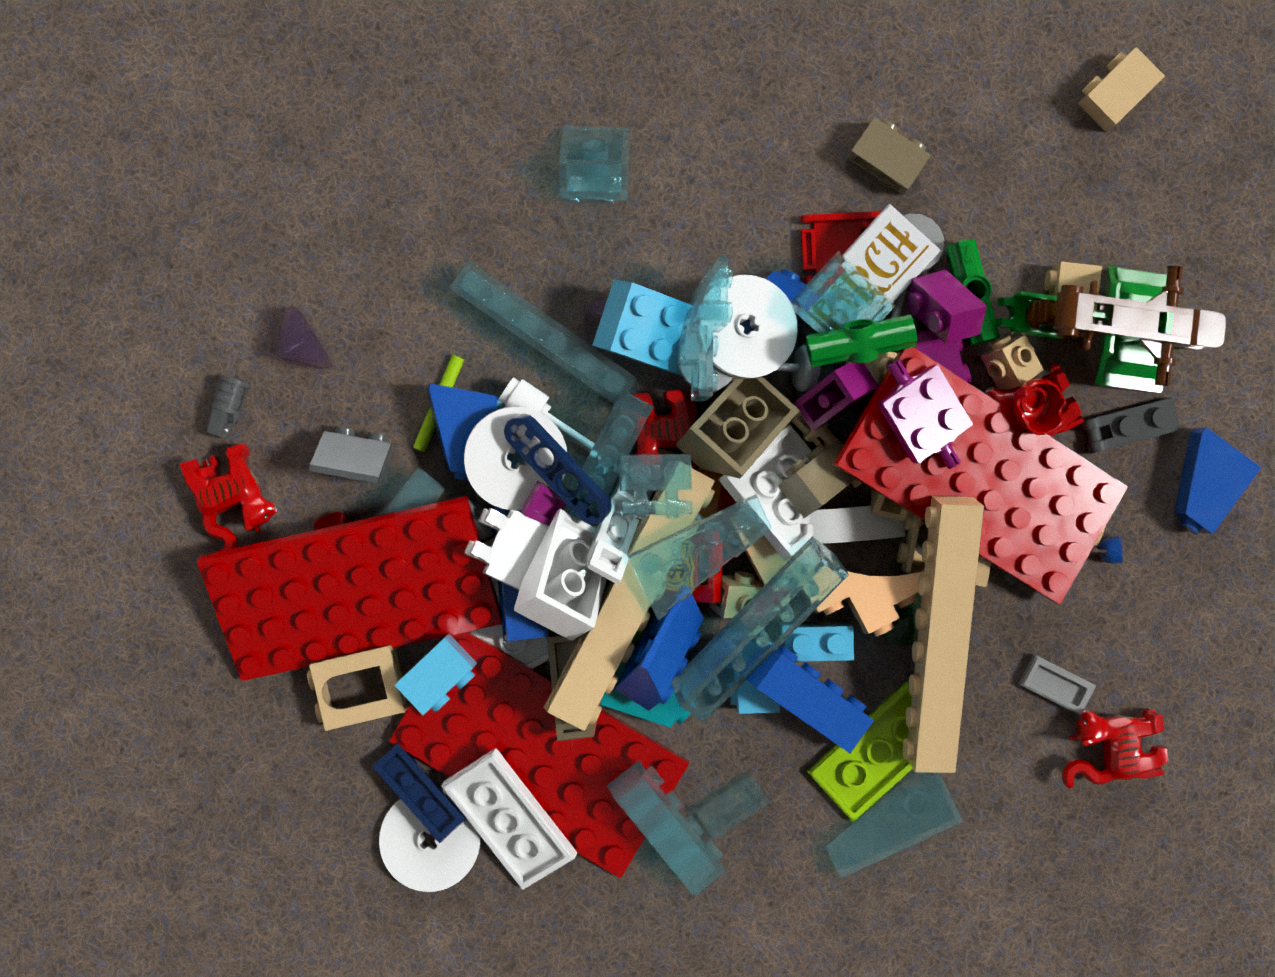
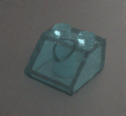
M563 126L559 159L560 198L575 201L584 199L605 200L608 202L628 201L631 128Z

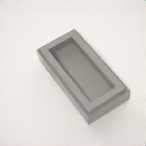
M1034 654L1019 682V685L1079 715L1084 711L1096 685Z

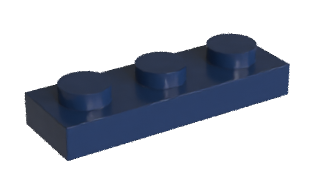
M399 743L373 766L377 773L439 843H442L466 820V817Z

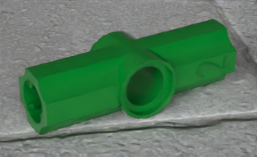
M975 239L962 240L947 245L944 249L951 275L965 287H974L977 290L978 298L987 306L981 332L979 335L967 338L969 346L999 339L1000 335L998 327L995 326L996 319L990 300L992 285L984 276Z
M911 315L876 322L870 319H859L845 323L841 329L806 336V348L811 367L847 360L850 363H866L877 359L879 354L916 347L917 342L916 328Z

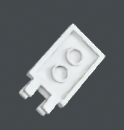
M489 508V510L484 509L478 522L498 530L491 547L477 540L475 542L469 541L464 554L486 563L483 574L519 590L522 580L549 526L516 510H510L506 517L492 508Z

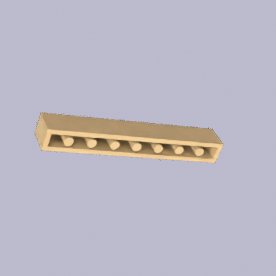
M680 461L671 463L633 536L627 553L630 557L620 583L617 585L609 581L602 596L595 628L579 638L543 707L546 712L583 731L586 730L588 724L594 725L602 709L599 703L604 693L610 694L617 682L618 675L615 672L620 662L625 663L634 649V644L631 643L637 630L643 631L650 618V613L647 611L653 599L658 601L665 590L667 583L663 580L669 568L674 570L682 557L683 552L679 549L684 539H690L698 526L699 521L695 519L701 507L705 509L713 498L715 491L711 488L715 480Z
M932 496L931 507H927L925 512V524L929 529L928 539L922 544V560L925 562L924 575H920L918 582L919 594L922 596L921 608H918L915 614V624L919 631L918 641L914 642L912 646L915 672L909 677V692L912 695L911 707L906 709V724L909 728L908 739L903 741L904 759L908 760L914 772H956L984 505L974 497Z

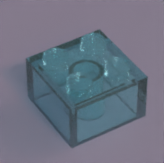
M839 251L791 301L796 314L818 333L841 329L845 323L859 319H870L874 322L881 321L895 307L889 297Z

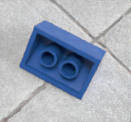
M683 584L656 608L614 688L648 711L659 703L665 704L674 690V686L671 683L674 677H678L684 670L688 662L685 655L688 649L691 650L696 645L701 636V632L698 629L703 621V616L688 586Z

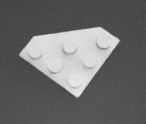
M791 425L780 432L740 479L723 475L719 479L724 488L785 561L813 538V525L810 524V515L803 519L802 514L798 513L791 501L778 486L789 478L785 471L801 459L805 464L810 462L806 455L812 452V450Z

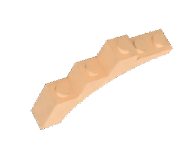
M744 511L730 517L728 520L761 584L766 588L765 592L774 589L777 595L795 586L792 579L796 577L815 613L824 611L827 616L843 608L842 600L846 599L864 634L873 632L877 637L894 628L892 622L900 618L893 605L897 604L899 609L918 600L916 593L919 592L918 582L920 575H924V570L900 576H867L838 569L817 560L801 548L785 561Z

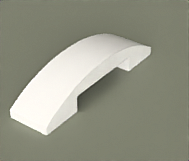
M626 472L622 474L610 498L612 504L611 512L599 523L587 558L588 569L617 585L620 583L630 556L627 553L640 516L647 509L653 490Z
M871 505L819 509L810 514V524L813 525V538L805 545L905 537L904 521L871 514Z

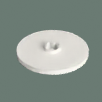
M737 275L719 282L705 295L697 312L696 332L702 351L715 367L737 378L752 379L772 373L789 358L797 339V318L791 302L775 284L758 276ZM748 319L750 320V327L754 331L746 335L743 333L744 327L740 323Z
M505 407L486 415L472 429L464 449V467L470 484L485 501L502 509L521 510L537 480L548 485L526 461L523 464L517 463L515 468L511 467V461L507 459L508 453L514 454L516 451L507 442L504 435V427L509 420L519 414L531 415L567 452L565 440L557 426L542 413L526 407ZM521 425L516 433L522 437L525 435L524 433L527 428ZM536 438L528 447L531 449L540 440ZM540 448L538 451L540 461L546 465H552L554 461L552 452L547 448Z
M442 790L443 793L451 800L447 793L444 790ZM399 799L386 814L379 836L380 853L388 871L401 884L417 891H441L458 883L468 874L478 857L481 843L480 835L466 819L442 843L435 839L436 848L432 845L426 848L422 843L425 840L423 833L424 831L427 834L431 833L405 803Z

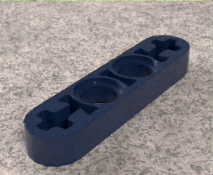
M519 414L506 423L504 435L507 442L582 521L595 525L602 522L609 515L612 504L608 495L535 418L528 414ZM524 425L527 430L524 433L525 435L520 437L516 432L519 430V426ZM538 438L540 442L530 449L528 445ZM540 448H547L552 452L554 456L552 465H546L540 461L538 457ZM569 473L576 477L578 481V488L576 490H569L563 485V474ZM586 489L588 493L578 500L576 497ZM596 501L600 507L592 513L588 508Z

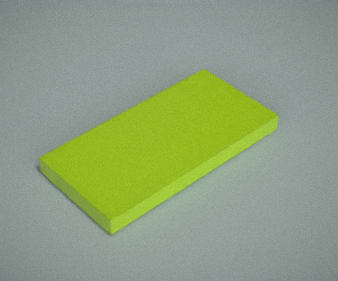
M907 681L868 715L874 721L851 753H848L836 744L807 770L810 776L852 822L857 820L913 769L908 760H905L903 756V741L908 739L909 728L906 724V709L911 707L912 695L909 692V683Z

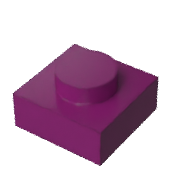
M537 480L521 511L525 516L550 526L556 512L559 509L564 510L567 504L550 486Z

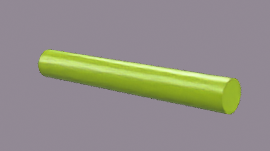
M452 354L439 385L453 388L464 359ZM431 408L427 412L413 448L426 452L436 428Z

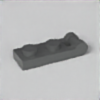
M1173 397L1086 419L1080 424L1082 431H1086L1089 443L1085 445L1088 454L1181 430ZM1106 425L1109 438L1102 439L1099 427Z

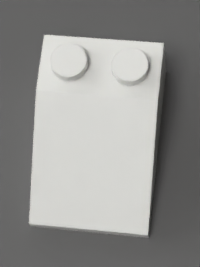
M559 509L522 580L514 611L571 641L594 629L607 580L605 577L587 568L588 554L597 529L568 512Z

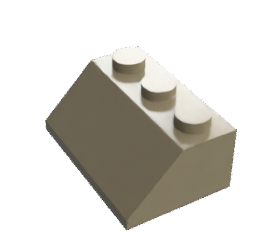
M736 378L675 446L701 469L740 479L800 410L765 378Z

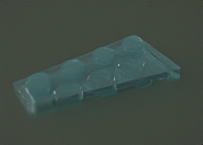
M755 494L627 556L659 621L668 613L671 607L680 600L686 599L693 593L692 590L708 577L712 578L721 570L720 568L733 557H738L770 531L772 527L758 496Z
M915 772L827 843L825 847L841 879L964 821L941 774Z

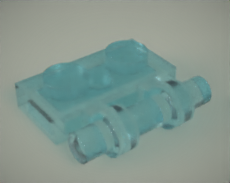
M691 454L619 456L620 491H634V501L621 502L622 516H635V519H647L648 515H666L667 518H678L679 515L693 513L692 500L678 499V490H692ZM665 490V501H647L646 491Z

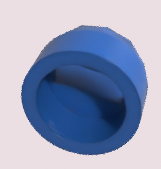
M1114 536L1101 540L1097 549L1106 550V553L1098 554L1099 558L1106 563H1123L1121 537Z

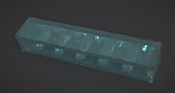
M468 260L449 287L460 298L618 409L638 382V378L470 260Z
M812 536L696 655L682 673L673 679L671 685L674 686L673 691L679 706L705 722L849 576L837 556Z

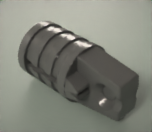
M220 374V381L217 384V390L210 405L209 415L211 417L207 433L221 438H228L234 423L237 424L250 384Z

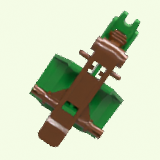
M1108 265L1105 296L1097 295L1098 283L1096 280L1090 282L1089 294L1083 293L1084 287L1077 285H1062L1061 292H1058L1057 296L1024 291L1016 292L1013 297L998 299V306L1006 307L1009 310L1008 318L996 319L995 326L1009 329L1013 335L1038 338H1078L1079 333H1085L1084 350L1091 348L1093 334H1101L1095 385L1162 393V386H1170L1171 367L1176 364V360L1172 359L1173 350H1197L1203 347H1220L1225 338L1226 318L1220 312L1178 307L1179 295L1183 294L1184 288L1180 287L1182 266H1167V275ZM1094 305L1098 306V310L1103 312L1094 311Z

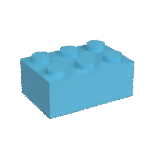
M613 280L592 346L682 376L679 371L678 354L680 346L685 339L696 332V318L699 307L632 282Z

